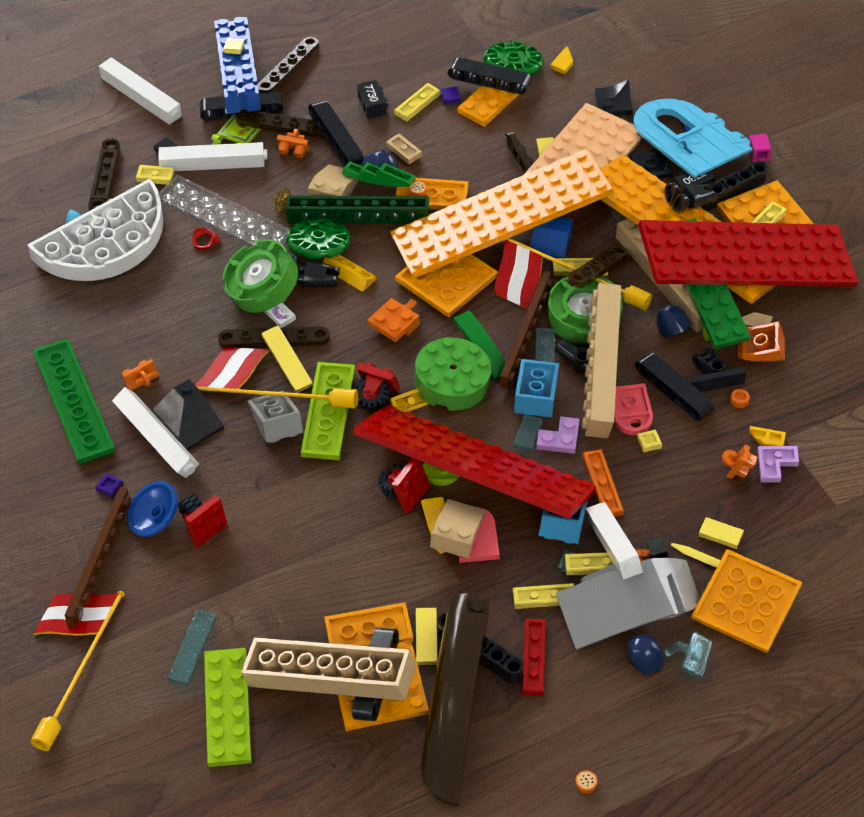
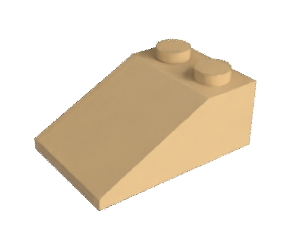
M329 164L314 176L308 187V195L350 196L358 180L342 175L343 168Z
M447 499L433 528L430 547L469 559L486 510Z

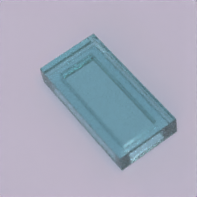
M524 414L513 443V448L532 453L539 429H541L543 419Z

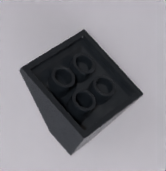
M190 379L174 387L152 410L153 414L186 450L191 449L224 428L223 423L206 398Z

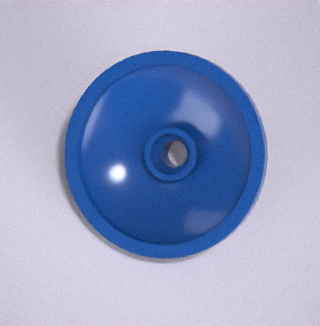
M155 481L144 486L135 495L127 515L128 525L135 534L141 537H150L158 534L170 524L175 516L178 505V496L175 488L167 482Z

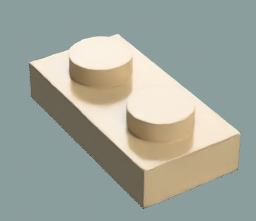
M397 134L386 141V147L407 164H411L422 157V151L401 134Z

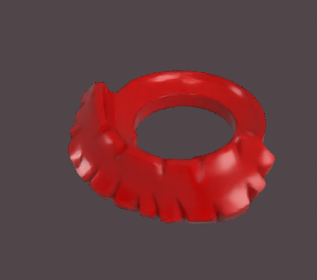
M196 228L193 230L192 243L199 250L209 249L221 241L219 235L207 228ZM205 234L211 236L210 242L206 246H199L197 244L199 237Z

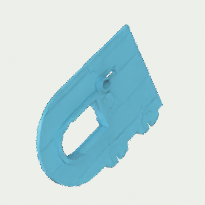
M677 99L651 101L642 105L634 116L636 131L693 178L752 151L750 140L746 137L744 138V135L739 132H730L726 129L723 119L714 113H705L697 106L686 101ZM671 115L680 119L691 130L676 135L658 121L657 117Z

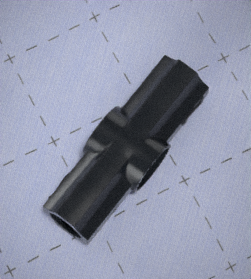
M562 339L555 348V352L572 363L575 371L585 373L589 361L586 360L587 349L578 348L567 339Z

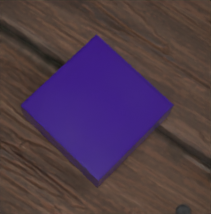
M457 86L440 89L444 105L461 102Z
M106 473L95 487L96 491L114 498L119 488L122 487L123 480Z

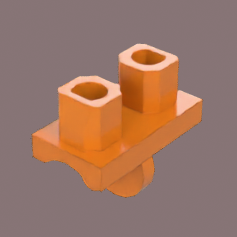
M294 129L293 133L288 132L287 136L278 134L279 154L288 155L289 149H294V156L303 158L305 153L310 151L311 147L308 146V140H305V135H300L299 129Z
M152 359L148 361L143 360L139 362L137 367L122 371L125 384L131 391L142 385L147 387L150 385L151 380L159 377L155 362Z
M744 445L738 453L733 450H726L722 454L724 464L731 467L727 474L728 478L732 479L735 475L745 478L749 468L752 469L755 466L757 456L749 453L750 446Z

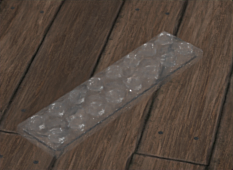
M176 175L159 192L162 204L249 247L257 245L256 241L263 239L274 240L281 244L286 241L288 228L179 175Z

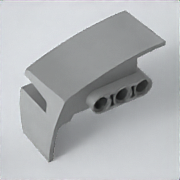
M650 558L640 562L643 573L624 580L616 566L612 564L582 577L580 584L556 593L576 650L660 619L673 618L694 609L700 600V596L687 561L677 558Z

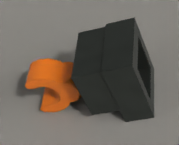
M662 536L647 541L648 550H635L640 562L650 557L668 558V551Z

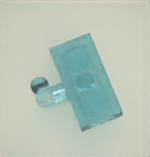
M695 632L691 634L688 645L678 641L665 649V654L671 656L678 651L685 653L681 670L696 679H700L703 677L712 642Z

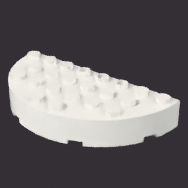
M151 179L142 182L29 243L27 246L30 258L43 270L55 276L77 281L106 279L132 269L152 252L162 233L163 212L158 190Z

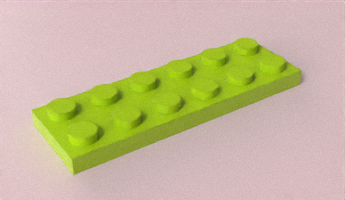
M318 362L312 394L329 395L334 388L352 389L355 365ZM311 398L301 457L340 460L349 408L332 407L328 399Z
M246 648L204 651L208 767L252 763L248 684L241 673L247 658Z

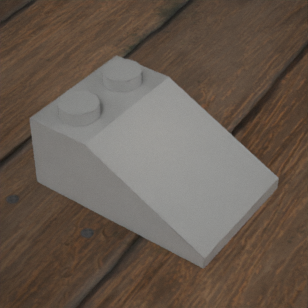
M266 395L247 400L259 431L267 443H274L282 438L295 437L303 433L300 412L288 396Z

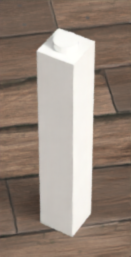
M112 57L99 65L100 75L104 81L167 124H172L182 116L180 103Z
M263 142L159 147V166L173 167L174 171L264 167V160H268L267 149H264Z
M124 387L112 400L114 404L178 474L187 478L195 471L199 463L134 392Z
M602 502L586 508L593 530L623 580L643 573L637 552L606 503Z

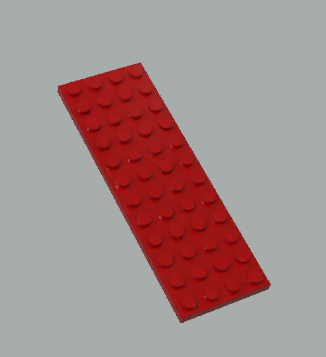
M640 220L638 223L655 284L856 287L859 283L838 225Z
M392 405L384 406L354 427L353 434L568 519L595 494L596 486L587 480H579L569 473L558 472L551 466L540 465L533 459H525L517 453L504 451L499 446L488 445L481 439L470 438L463 432L452 431L447 426L434 424L426 418H418L413 413L400 411Z

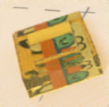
M287 187L274 196L275 209L279 212L286 207V197L291 196V190Z

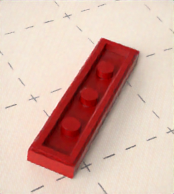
M525 619L522 695L543 696L545 619Z

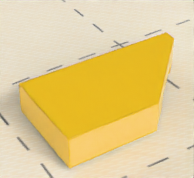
M565 47L550 64V69L565 75L573 66V59L568 47Z
M750 426L749 433L761 446H784L786 432Z

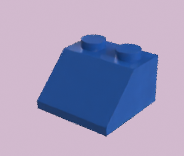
M558 217L534 227L530 247L553 258H565L573 234V220Z

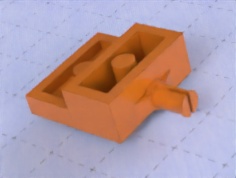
M390 298L367 319V324L389 339L397 342L404 334L409 336L420 325V316L411 310L417 303L411 299L406 305H403Z

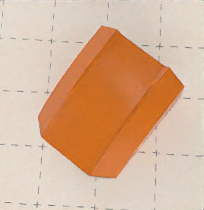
M779 322L748 327L747 330L751 336L750 341L737 344V358L743 360L767 362L785 359V338Z

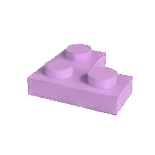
M561 416L558 431L539 429L536 449L575 454L580 419Z
M758 446L757 454L761 482H781L780 466L799 465L797 446Z

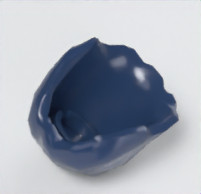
M386 150L367 154L363 157L362 166L367 162L381 167L384 163L396 168L398 166L393 154Z
M667 304L656 313L657 328L665 338L668 336L674 337L678 333L684 332L687 328L689 329L692 325L684 311L677 305Z
M643 634L635 635L628 641L629 658L639 672L650 674L656 673L661 669L665 662L664 653L655 638Z

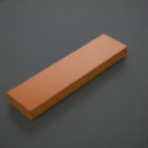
M602 449L584 452L582 457L591 483L596 486L595 494L598 502H605L614 517L623 515L624 510Z

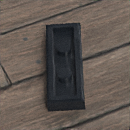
M745 367L694 376L689 378V382L700 392L745 384L746 370Z

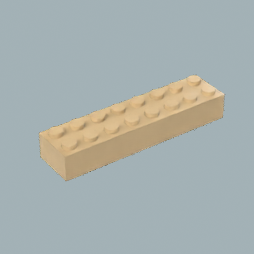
M629 219L617 223L616 239L655 283L638 225ZM655 284L672 305H677L684 311L692 322L691 327L696 333L703 330L704 325L685 285Z
M598 283L597 289L593 290L592 298L590 299L589 310L592 311L589 316L588 326L591 327L587 338V343L590 344L586 355V360L589 361L585 371V377L588 378L584 388V394L587 395L583 405V411L586 412L582 422L585 436L608 438L614 424L621 285Z
M254 638L241 673L249 687L406 700L417 664L411 651L407 649Z

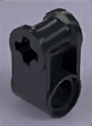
M711 347L706 348L703 353L695 354L692 357L695 367L703 374L726 370V362Z

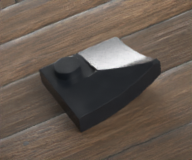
M629 80L608 87L595 88L597 108L614 116L633 114Z

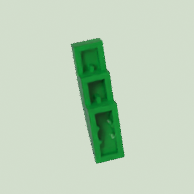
M349 161L342 171V175L359 181L392 187H409L416 179L415 175L386 163L378 167L369 162L364 166H360Z
M470 310L455 317L454 323L464 334V340L478 345L487 354L491 363L492 379L494 381L500 379L506 362L482 325Z

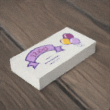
M283 303L264 311L280 328L296 320V315Z

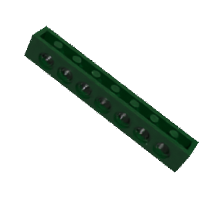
M429 196L286 197L287 223L297 224L308 219L313 221L317 218L328 219L340 224H409L429 215Z

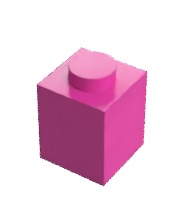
M767 134L750 135L749 140L752 151L749 153L752 163L770 161L772 148Z

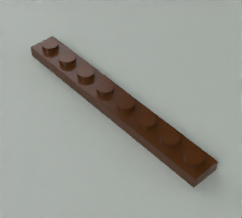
M550 271L543 272L500 375L501 389L509 390L511 383L515 382L516 371L520 369L521 358L526 355L527 344L532 340V331L537 328L538 317L542 316L543 305L548 301V292L552 290L554 285Z
M119 488L65 612L67 627L76 628L78 621L82 620L84 606L90 601V592L92 588L96 587L99 571H102L104 568V559L106 555L110 554L111 543L113 539H116L119 524L123 523L125 510L131 504V497H129L127 488Z

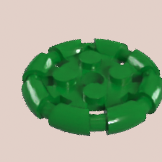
M521 42L497 43L488 48L484 53L485 63L523 71L530 76L537 73L544 63L542 54L536 48L526 46L525 43Z
M320 218L313 221L309 219L295 224L294 228H290L286 235L289 249L299 256L301 254L304 255V258L308 259L338 256L349 247L351 241L349 231L342 224Z

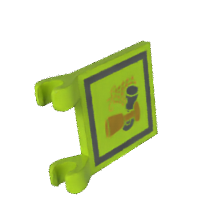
M233 114L220 131L212 135V140H214L212 145L221 144L223 138L237 144L250 143L261 129L245 125L240 126L236 122L235 114Z

